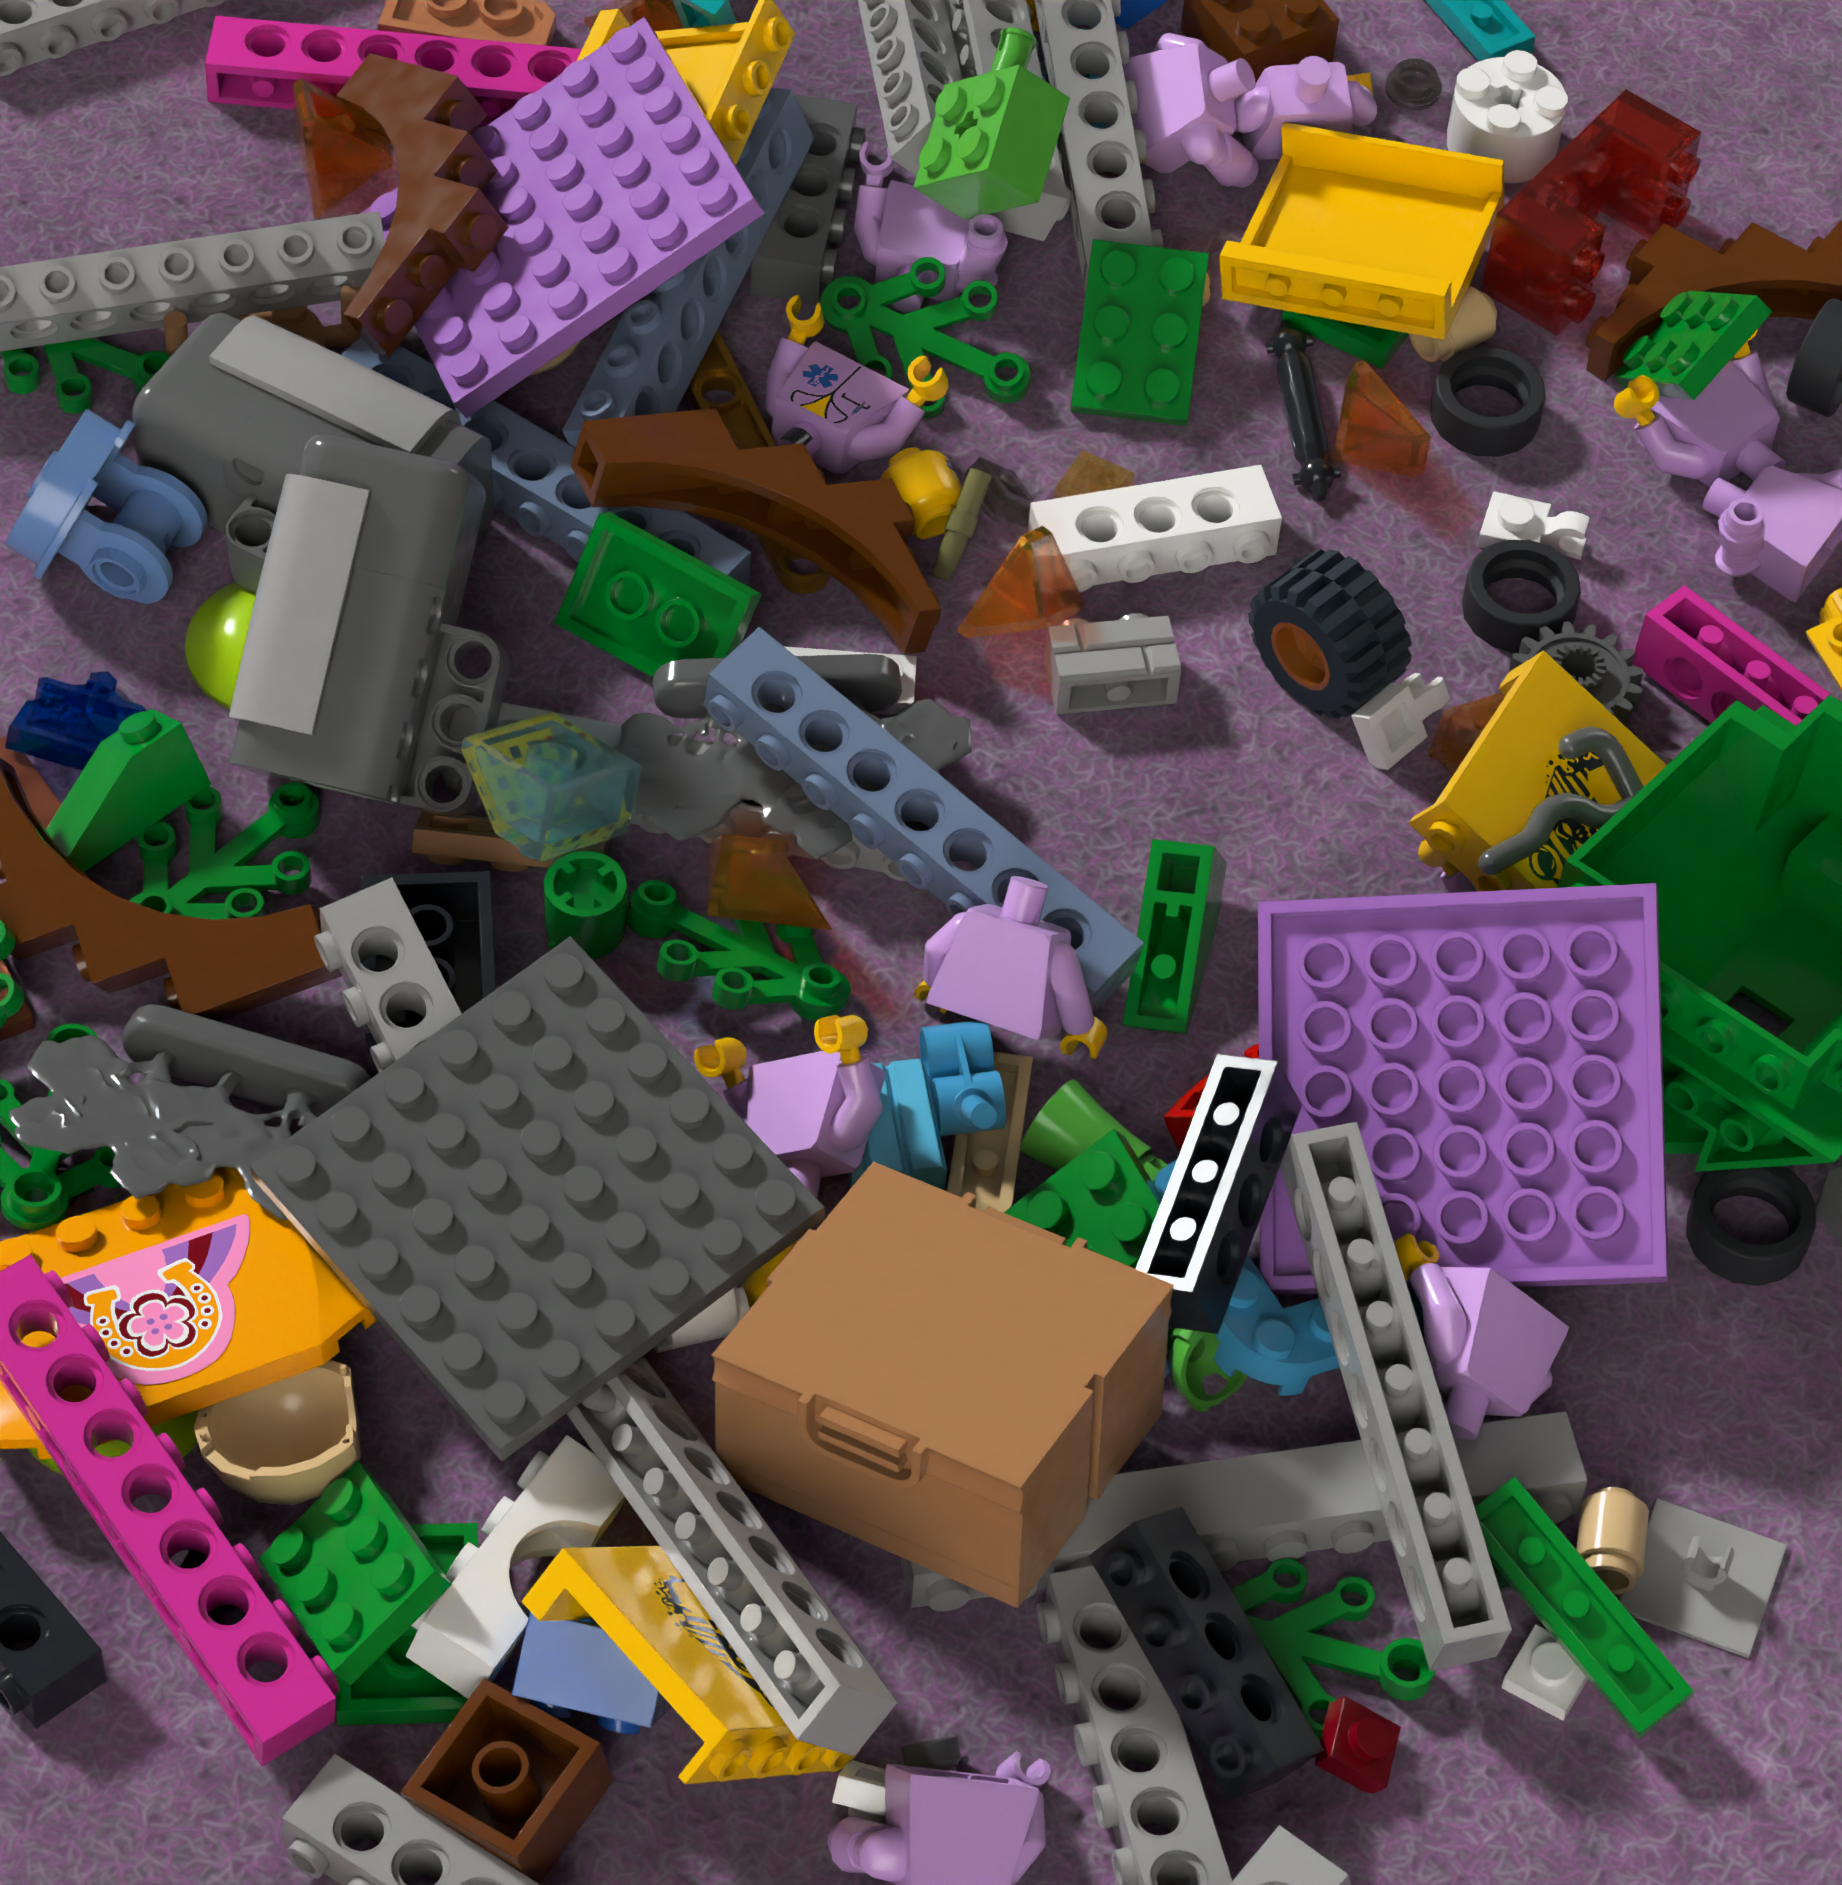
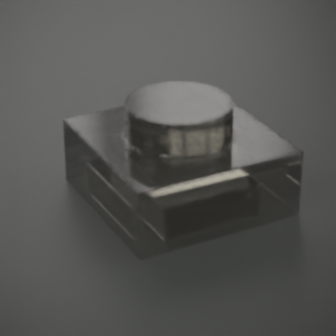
M979 457L964 475L967 478L970 468L992 476L980 510L995 522H1001L1004 519L1022 527L1028 526L1030 504L1035 502V500L1016 473Z

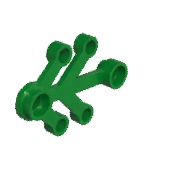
M933 257L920 258L913 263L909 273L872 285L860 277L843 276L833 280L824 289L820 305L825 322L832 329L847 333L857 363L869 369H881L885 372V377L893 381L891 364L886 358L878 355L870 328L893 338L911 390L913 386L908 378V367L917 357L924 356V352L984 380L985 392L997 402L1015 403L1025 398L1029 392L1030 369L1026 361L1019 355L1004 352L992 356L937 331L970 319L976 321L990 319L997 311L998 297L996 289L989 282L974 281L965 287L960 297L904 315L884 306L916 294L922 297L938 295L944 289L946 283L945 269L939 260ZM928 270L938 275L937 280L930 284L921 283L917 279L920 273ZM977 294L986 295L991 300L987 306L981 308L974 307L969 301ZM846 296H855L860 300L859 304L853 309L842 308L839 305V301ZM1002 367H1011L1017 371V375L1012 380L1004 381L996 376V372ZM930 372L928 376H926L923 379L922 382H927L932 379ZM945 395L931 406H922L921 409L925 411L922 417L932 418L940 415L945 408Z
M93 338L42 345L56 381L55 389L58 405L64 412L70 414L83 413L93 404L91 382L88 377L78 372L73 357L133 379L137 395L155 375L151 373H156L170 358L168 354L161 351H150L139 356ZM24 348L0 352L4 361L3 373L7 388L16 394H28L35 391L41 383L40 369L36 358L25 354ZM21 371L30 372L25 376H15L16 373ZM72 391H81V392H82L81 394H79V395H77V396H69V395H66V394H68L69 392H72Z
M290 782L281 785L269 799V811L216 852L217 824L223 818V805L219 791L213 787H207L184 803L186 820L191 825L189 874L169 889L168 862L177 854L176 835L174 829L169 824L156 822L137 835L140 857L144 860L143 892L134 896L129 901L162 913L211 920L266 916L264 899L258 891L279 890L288 895L304 892L312 881L309 859L300 852L287 851L279 854L273 860L272 865H242L279 836L299 839L312 834L320 823L317 796L301 783ZM291 804H299L297 806H287ZM200 805L211 806L210 808L205 810L195 809ZM154 841H164V842H165L164 844L159 845V846H151V845H149L150 843H152V842H154ZM290 870L300 871V873L292 876L283 874ZM231 892L226 898L225 903H195L207 893ZM243 907L254 908L252 911L246 913L237 911Z
M742 876L732 877L724 885L721 906L726 913L732 916L738 934L680 906L675 890L665 882L656 880L646 881L631 894L627 911V924L635 933L647 938H662L671 935L676 930L716 950L713 952H698L696 947L687 941L677 939L666 941L660 948L657 970L662 977L674 982H684L692 977L716 976L712 998L716 1004L729 1010H739L753 1004L790 1002L792 1009L799 1016L817 1021L822 1017L838 1015L840 1010L847 1005L851 993L850 983L841 972L822 962L813 940L816 915L809 907L792 903L784 905L779 910L775 933L780 940L788 943L794 960L792 962L774 952L758 911L762 888L751 878ZM761 973L772 980L754 981L750 974Z
M65 1024L53 1029L47 1036L46 1041L51 1040L62 1043L70 1038L88 1035L98 1038V1036L92 1029L84 1025ZM0 1079V1099L2 1100L0 1101V1123L32 1156L29 1168L23 1169L2 1148L0 1136V1186L4 1189L1 1193V1211L10 1223L27 1230L43 1229L59 1223L68 1211V1200L98 1184L107 1188L122 1187L111 1175L110 1171L112 1168L106 1166L113 1164L115 1153L108 1146L98 1148L94 1153L93 1159L56 1175L60 1161L84 1149L66 1154L60 1151L28 1146L19 1141L14 1133L17 1127L10 1120L9 1111L20 1107L22 1104L14 1097L13 1086L8 1081ZM49 1090L48 1097L52 1094L51 1090Z
M1281 1558L1274 1561L1266 1573L1232 1588L1231 1591L1244 1614H1247L1271 1600L1283 1604L1297 1602L1305 1593L1308 1574L1300 1562L1290 1558ZM1279 1574H1289L1295 1577L1299 1584L1292 1588H1284L1279 1586L1274 1578ZM1345 1577L1336 1584L1333 1591L1270 1621L1246 1615L1318 1740L1321 1739L1324 1724L1314 1722L1309 1713L1315 1709L1327 1710L1329 1703L1337 1699L1325 1693L1305 1662L1378 1681L1381 1688L1389 1696L1402 1701H1413L1423 1697L1430 1690L1436 1670L1430 1671L1422 1642L1416 1639L1401 1638L1394 1640L1385 1647L1383 1652L1314 1634V1632L1341 1619L1349 1622H1359L1370 1615L1375 1600V1592L1372 1585L1361 1577ZM1346 1592H1356L1364 1598L1365 1603L1360 1606H1350L1342 1600L1341 1595ZM1400 1668H1406L1415 1673L1417 1680L1404 1681L1394 1676L1393 1672Z

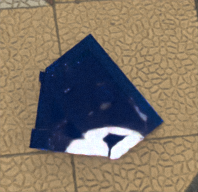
M108 671L93 672L90 674L86 684L79 685L42 677L38 679L35 699L27 700L9 725L5 748L83 771L103 740L117 732L119 725L126 718L135 713L146 711V709L141 704L123 700L115 692L117 680Z

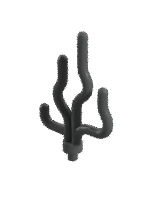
M1591 726L1577 729L1565 735L1559 741L1558 749L1559 753L1566 759H1575L1587 752L1597 754L1616 787L1621 800L1610 805H1603L1584 796L1571 793L1547 797L1533 809L1521 832L1481 854L1478 864L1483 873L1487 875L1498 874L1534 854L1546 844L1555 824L1561 819H1572L1590 828L1600 829L1644 787L1625 750L1613 735L1604 729Z

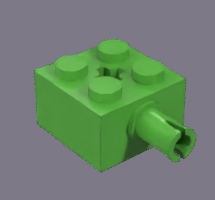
M1007 27V30H1001L1000 41L990 72L944 85V89L935 103L936 115L928 141L923 146L919 155L920 167L913 188L964 220L977 215L991 214L1040 201L1070 101V97L1027 70L1037 40L1031 33L1019 28Z

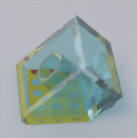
M549 712L463 738L461 751L495 834L518 847L524 856L534 860L548 861L556 856L586 846H595L602 841L629 833L642 765L556 713Z

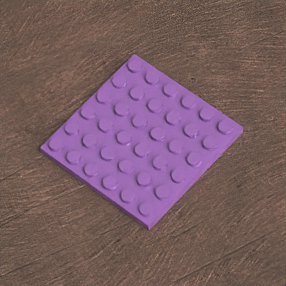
M645 17L630 27H625L616 32L603 46L584 59L571 63L564 69L561 75L535 93L522 97L512 109L489 125L476 129L471 135L498 170L482 193L509 228L475 272L458 268L415 323V327L453 403L467 419L765 214ZM398 188L379 196L369 208L362 212H380L385 242L396 209Z
M1656 883L1258 902L1259 1059L1279 1062L1302 1103L1292 1134L1357 1122L1393 1242L1406 1233H1410L1415 1237L1417 1244L1421 1241H1428L1436 1246L1439 1251V1259L1434 1264L1440 1267L1492 1268L1516 1287L1669 1282L1659 906ZM1279 1167L1260 1218V1274L1274 1295L1318 1294L1281 1168ZM1407 1280L1408 1291H1414L1410 1280Z

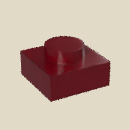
M1343 1696L1328 1705L1320 1744L1324 1751L1316 1756L1314 1765L1363 1792L1375 1794L1388 1786L1401 1726L1349 1697Z

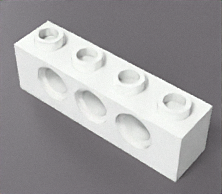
M1261 465L1032 502L1030 504L1027 541L1045 592L1051 593L1066 590L1078 593L1091 588L1093 585L1122 580L1128 583H1137L1146 580L1152 575L1176 571L1196 573L1211 565L1235 561L1242 563L1258 562L1266 556L1276 555L1282 517Z

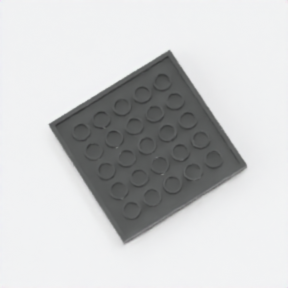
M571 936L249 1166L253 1180L501 1461H504L801 1238L808 1229H813L825 1219L824 1206Z

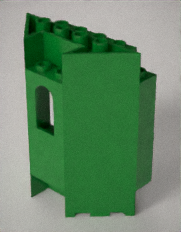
M1829 694L1796 726L1764 705L1753 711L1736 700L1565 861L1557 887L1656 883L1664 1101L1680 1114L1686 1115L1708 1130L1694 1172L1835 1163L1842 1155V701ZM1741 991L1790 1025L1777 1038L1727 1004Z

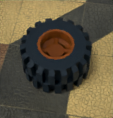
M1322 549L1315 550L1258 591V594L1252 598L1250 603L1252 611L1248 613L1249 624L1253 630L1251 636L1254 645L1260 652V658L1265 667L1269 669L1275 681L1290 696L1320 716L1325 714L1329 718L1339 719L1341 716L1347 717L1353 714L1391 682L1393 683L1407 671L1406 666L1410 664L1412 656L1408 647L1412 644L1410 634L1404 626L1406 621L1403 614L1395 605L1392 595L1380 584L1378 578L1370 570H1365L1357 560L1350 556L1345 558L1339 551L1331 549L1327 552Z

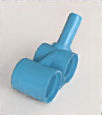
M978 1020L921 1027L919 1032L920 1055L927 1069L940 1137L1004 1129L1006 1126L1005 1096L1000 1074L998 1071H994L993 1045L988 1023Z

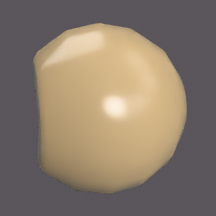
M329 1360L326 1364L202 1408L198 1411L194 1425L199 1448L207 1465L229 1489L258 1503L296 1505L321 1496L329 1484L339 1479L356 1461L359 1462L361 1457L358 1411L351 1369L347 1365L333 1360Z

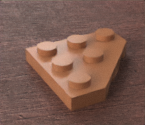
M386 0L378 22V30L551 46L556 31V14L544 0L541 2L537 0Z

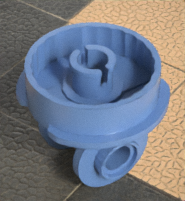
M86 409L59 452L54 450L26 495L29 498L28 503L4 542L5 546L38 565L32 575L34 578L40 581L59 553L79 565L91 581L115 597L150 604L161 600L168 592L173 583V570L165 556V552L170 546L182 548L195 544L207 527V513L197 495L183 482L164 471L139 466L120 454L136 425L132 421L127 420L122 429L89 409ZM93 497L115 510L117 516L112 523L104 522L85 510Z

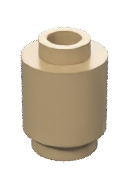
M1469 286L1445 340L1409 334L1410 340L1416 352L1424 360L1435 362L1440 359L1445 362L1457 352L1471 349L1493 337L1496 331L1497 310L1494 302L1486 293Z
M1607 1487L1587 1496L1581 1502L1576 1550L1609 1590L1616 1595L1631 1591L1636 1585V1579L1644 1572L1649 1510L1647 1505L1635 1497L1632 1492L1623 1488Z

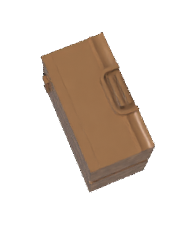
M873 1161L815 1231L808 1229L767 1278V1289L711 1354L715 1363L712 1381L715 1382L716 1455L739 1486L1019 1608L1084 1520L1088 1496L1095 1500L1101 1497L1113 1476L1118 1474L1162 1414L1168 1324L1172 1313L1170 1302L1174 1284L1088 1250L1087 1240L1078 1237L1073 1245L1068 1247L1066 1246V1238L991 1207H987L984 1212L977 1210L976 1195L967 1192L963 1197H959Z

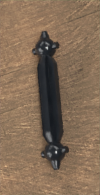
M1283 320L1272 342H1267L1265 345L1267 354L1274 353L1280 359L1277 365V374L1294 457L1302 465L1299 473L1292 474L1294 486L1302 485L1305 490L1313 493L1318 501H1323L1334 478H1340L1341 473L1339 466L1332 467L1326 461L1329 454L1327 436L1310 360L1304 355L1306 347L1313 346L1312 335L1304 336L1288 320Z

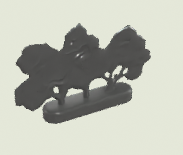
M877 654L796 656L937 773L940 769L957 762L972 752L970 720L963 716L952 717L946 707L938 705L931 699L914 701L893 717L880 719L872 714L891 708L898 702L901 696L900 669L893 659ZM725 658L682 659L662 665L654 673L652 679L653 697L656 707L665 715L673 718L699 720L679 728L674 726L667 718L656 714H634L621 725L622 737L620 745L599 756V761L604 765V774L622 781L623 801L631 805L638 813L652 817L658 828L678 841L688 840L718 827L729 816L730 810L742 800H754L761 804V820L781 834L792 833L797 837V844L817 861L827 854L836 852L852 841V831L844 820L830 809L823 810L813 804L805 795L802 786L783 770L777 771L767 766L760 759L751 743L735 730L730 732L723 729L710 716L707 707L704 705L708 674ZM775 704L762 706L764 709L774 713L786 711L783 707ZM708 728L716 730L714 743L703 754L693 755L688 753L687 748L697 733L699 736L704 737L709 736ZM683 733V739L677 746L669 744L668 738L670 734ZM725 733H730L738 741L736 747L723 743ZM814 743L809 745L813 749L820 752H830L834 750L830 746L823 743ZM870 782L857 784L866 791L875 792L882 790L879 786ZM910 821L904 823L915 831L929 830L921 822Z
M149 1004L141 1006L133 1013L125 1025L122 1034L123 1048L134 1063H128L119 1059L104 1040L93 1035L70 1038L62 1043L51 1040L42 1041L33 1054L27 1068L52 1091L50 1097L31 1099L20 1107L11 1109L9 1117L17 1127L14 1133L18 1140L28 1146L60 1151L66 1154L81 1149H92L102 1146L110 1147L115 1153L114 1166L110 1173L136 1199L164 1191L168 1184L172 1183L187 1187L209 1181L215 1168L227 1166L238 1169L245 1180L244 1186L254 1201L277 1218L288 1220L283 1212L253 1180L249 1166L292 1136L289 1130L292 1120L300 1119L297 1125L302 1128L372 1078L360 1065L343 1058L163 1005ZM134 1073L147 1074L139 1085L128 1082V1078ZM171 1078L198 1086H177L171 1083ZM229 1096H236L279 1109L280 1111L260 1115L248 1113L232 1106ZM282 1118L280 1127H268L265 1125V1122L270 1119Z

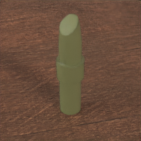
M970 468L955 509H951L944 527L946 532L934 565V577L946 581L950 580L961 560L968 540L972 539L979 521L977 515L991 482V475Z

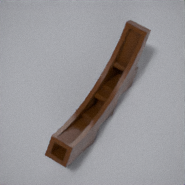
M370 53L336 96L367 135L394 147L399 174L397 203L386 242L368 279L343 315L373 352L390 357L458 268L475 272L509 227L482 193L498 170L471 136L487 114L464 83L456 75Z
M1840 220L1825 238L1817 236L1807 250L1752 222L1737 240L1731 237L1727 239L1719 252L1664 223L1648 241L1641 239L1632 249L1626 262V270L1631 272L1628 286L1621 294L1616 310L1608 318L1605 316L1599 317L1587 336L1585 345L1590 348L1586 371L1604 381L1610 378L1625 364L1622 361V356L1629 346L1642 336L1647 335L1649 337L1663 321L1660 314L1664 307L1682 292L1702 291L1757 295L1773 311L1769 317H1796L1815 320L1819 311L1828 300L1835 298L1842 301V221Z
M716 408L583 421L571 467L592 507L641 506L684 511L728 522L772 539L814 562L850 589L882 622L903 654L926 651L933 629L940 619V602L937 594L929 588L920 572L913 551L910 547L906 546L908 538L913 533L915 520L910 505L904 502L891 478L826 485L823 471L816 467L804 443L739 450L734 434L728 432Z
M0 758V879H6L7 881L0 884V920L14 932L16 937V944L10 954L11 956L21 960L79 940L78 944L73 945L72 951L76 966L86 982L92 981L93 985L108 993H113L170 973L171 977L164 979V989L171 1008L217 1022L342 976L339 969L329 972L320 957L314 940V936L321 933L320 910L311 904L262 917L211 920L162 913L117 897L99 886L59 850L32 811L14 767Z

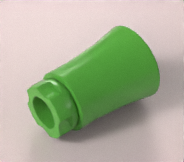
M1076 1079L1064 1084L1043 1106L1027 1130L1020 1147L1022 1154L1059 1171L1104 1135L1115 1129L1126 1137L1153 1183L1158 1172L1168 1165L1153 1155L1151 1147L1129 1132L1104 1110Z

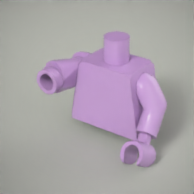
M1174 33L1162 35L1153 52L1130 57L1129 65H1123L1125 80H1134L1136 85L1138 112L1131 115L1134 130L1143 129L1146 142L1145 165L1162 174L1171 173L1187 162L1192 161L1196 164H1203L1222 186L1245 188L1252 184L1258 174V162L1248 149L1231 136L1237 127L1234 98L1255 88V76L1248 62L1239 58L1228 63L1226 58L1207 48L1201 40Z
M865 141L860 148L859 156L861 168L866 174L865 185H859L854 231L864 259L876 266L875 283L909 273L915 261L923 257H933L944 266L946 283L944 289L938 295L927 298L943 302L957 298L960 292L963 293L968 284L979 280L989 282L995 286L998 281L995 268L999 265L1008 244L1002 222L997 217L989 214H981L964 220L913 188L914 185L891 180L888 188H882L883 178L888 176L893 170L894 160L890 158L889 148H887L888 157L883 164H870L866 160L869 152V141ZM928 270L920 273L917 279L921 283L930 284L937 280L938 275ZM916 294L891 305L900 312L910 313L920 309L925 297Z
M1775 466L1764 467L1747 491L1721 478H1717L1707 492L1702 509L1719 517V541L1721 545L1715 555V562L1718 568L1734 577H1743L1751 573L1787 599L1797 603L1842 541V468L1823 474L1792 473Z
M1018 1751L1014 1752L998 1766L996 1776L887 1764L885 1772L886 1824L859 1816H849L832 1827L828 1835L827 1843L832 1860L841 1871L867 1873L872 1878L889 1881L895 1885H1014L1020 1880L1046 1845L1044 1797L1038 1788L1049 1779L1051 1774L1050 1765L1045 1760L1039 1758L1028 1767L1025 1775L1020 1767L1021 1754Z

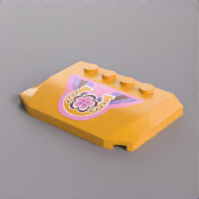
M218 1167L214 1170L209 1181L187 1187L172 1183L167 1185L164 1191L139 1199L131 1196L126 1200L79 1216L69 1217L49 1227L0 1242V1271L31 1254L44 1274L51 1270L57 1273L72 1298L73 1306L68 1309L81 1328L91 1324L104 1341L110 1355V1360L105 1363L118 1382L128 1378L140 1393L148 1412L143 1418L149 1427L322 1366L340 1352L338 1340L359 1322L363 1324L365 1330L376 1322V1318L289 1219L282 1220L277 1218L250 1197L244 1186L245 1180L237 1168ZM36 1331L26 1335L21 1341L27 1346L40 1348L52 1343L55 1337L44 1331ZM0 1382V1449L37 1448L39 1459H52ZM72 1385L64 1388L58 1396L68 1402H81L89 1398L93 1392L85 1386ZM111 1439V1440L104 1441V1442H102V1443L99 1444V1445L108 1443V1442L113 1441V1440H116V1439Z

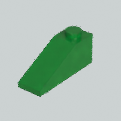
M151 708L148 711L138 712L126 718L119 725L118 731L103 740L97 747L46 828V831L59 850L83 872L211 785L182 723Z
M1152 839L1137 937L1144 942L1135 972L1130 976L1123 1019L1124 1027L1182 1035L1188 1034L1218 923L1227 866L1226 861L1215 846Z

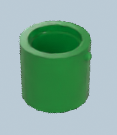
M589 850L577 851L558 858L548 868L544 878V928L546 938L549 941V949L552 950L571 936L591 959H599L612 953L622 943L627 930V883L624 871L615 860L598 852Z

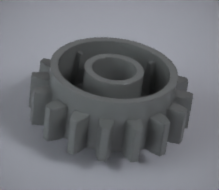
M1568 621L1563 622L1560 634H1554L1547 626H1542L1539 629L1537 641L1528 637H1524L1521 640L1519 653H1513L1509 672L1544 650L1626 728L1629 726L1632 712H1637L1643 690L1640 687L1643 668L1632 666L1635 657L1633 649L1616 650L1619 636L1613 633L1603 640L1595 637L1596 626L1592 624L1585 628L1584 633H1575L1574 627Z

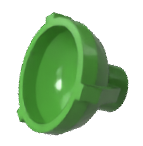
M1168 1327V1353L1166 1357L1169 1358V1374L1178 1393L1187 1399L1190 1407L1199 1412H1208L1209 1407L1218 1405L1240 1389L1247 1375L1236 1369L1234 1375L1229 1377L1213 1360L1220 1344L1214 1333ZM1213 1373H1217L1228 1380L1222 1391L1212 1395H1207L1201 1385L1203 1378Z

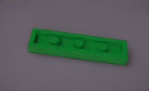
M1515 1476L1475 1506L1492 1564L1638 1740L1693 1697L1694 1690Z

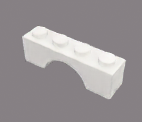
M568 1435L565 1436L550 1457L541 1450L534 1456L517 1483L519 1487L524 1489L515 1502L506 1496L499 1501L481 1530L489 1536L479 1548L470 1542L464 1546L446 1574V1577L452 1581V1585L411 1625L418 1631L406 1657L467 1699H469L483 1678L493 1682L513 1655L527 1627L528 1617L517 1603L509 1579V1569L522 1561L534 1557H556L562 1548L594 1547L616 1518L626 1500V1497L597 1456Z

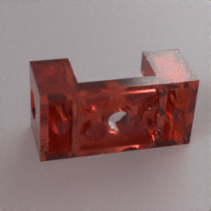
M1625 89L1496 214L1481 292L1486 293L1489 297L1556 336L1571 321L1577 324L1581 323L1588 316L1595 303L1596 294L1592 292L1593 283L1591 281L1600 271L1605 259V254L1601 252V246L1606 226L1595 221V218L1601 211L1648 239L1664 223L1674 229L1677 228L1686 217L1691 206V199L1687 197L1689 185L1696 176L1701 163V159L1696 157L1702 132Z

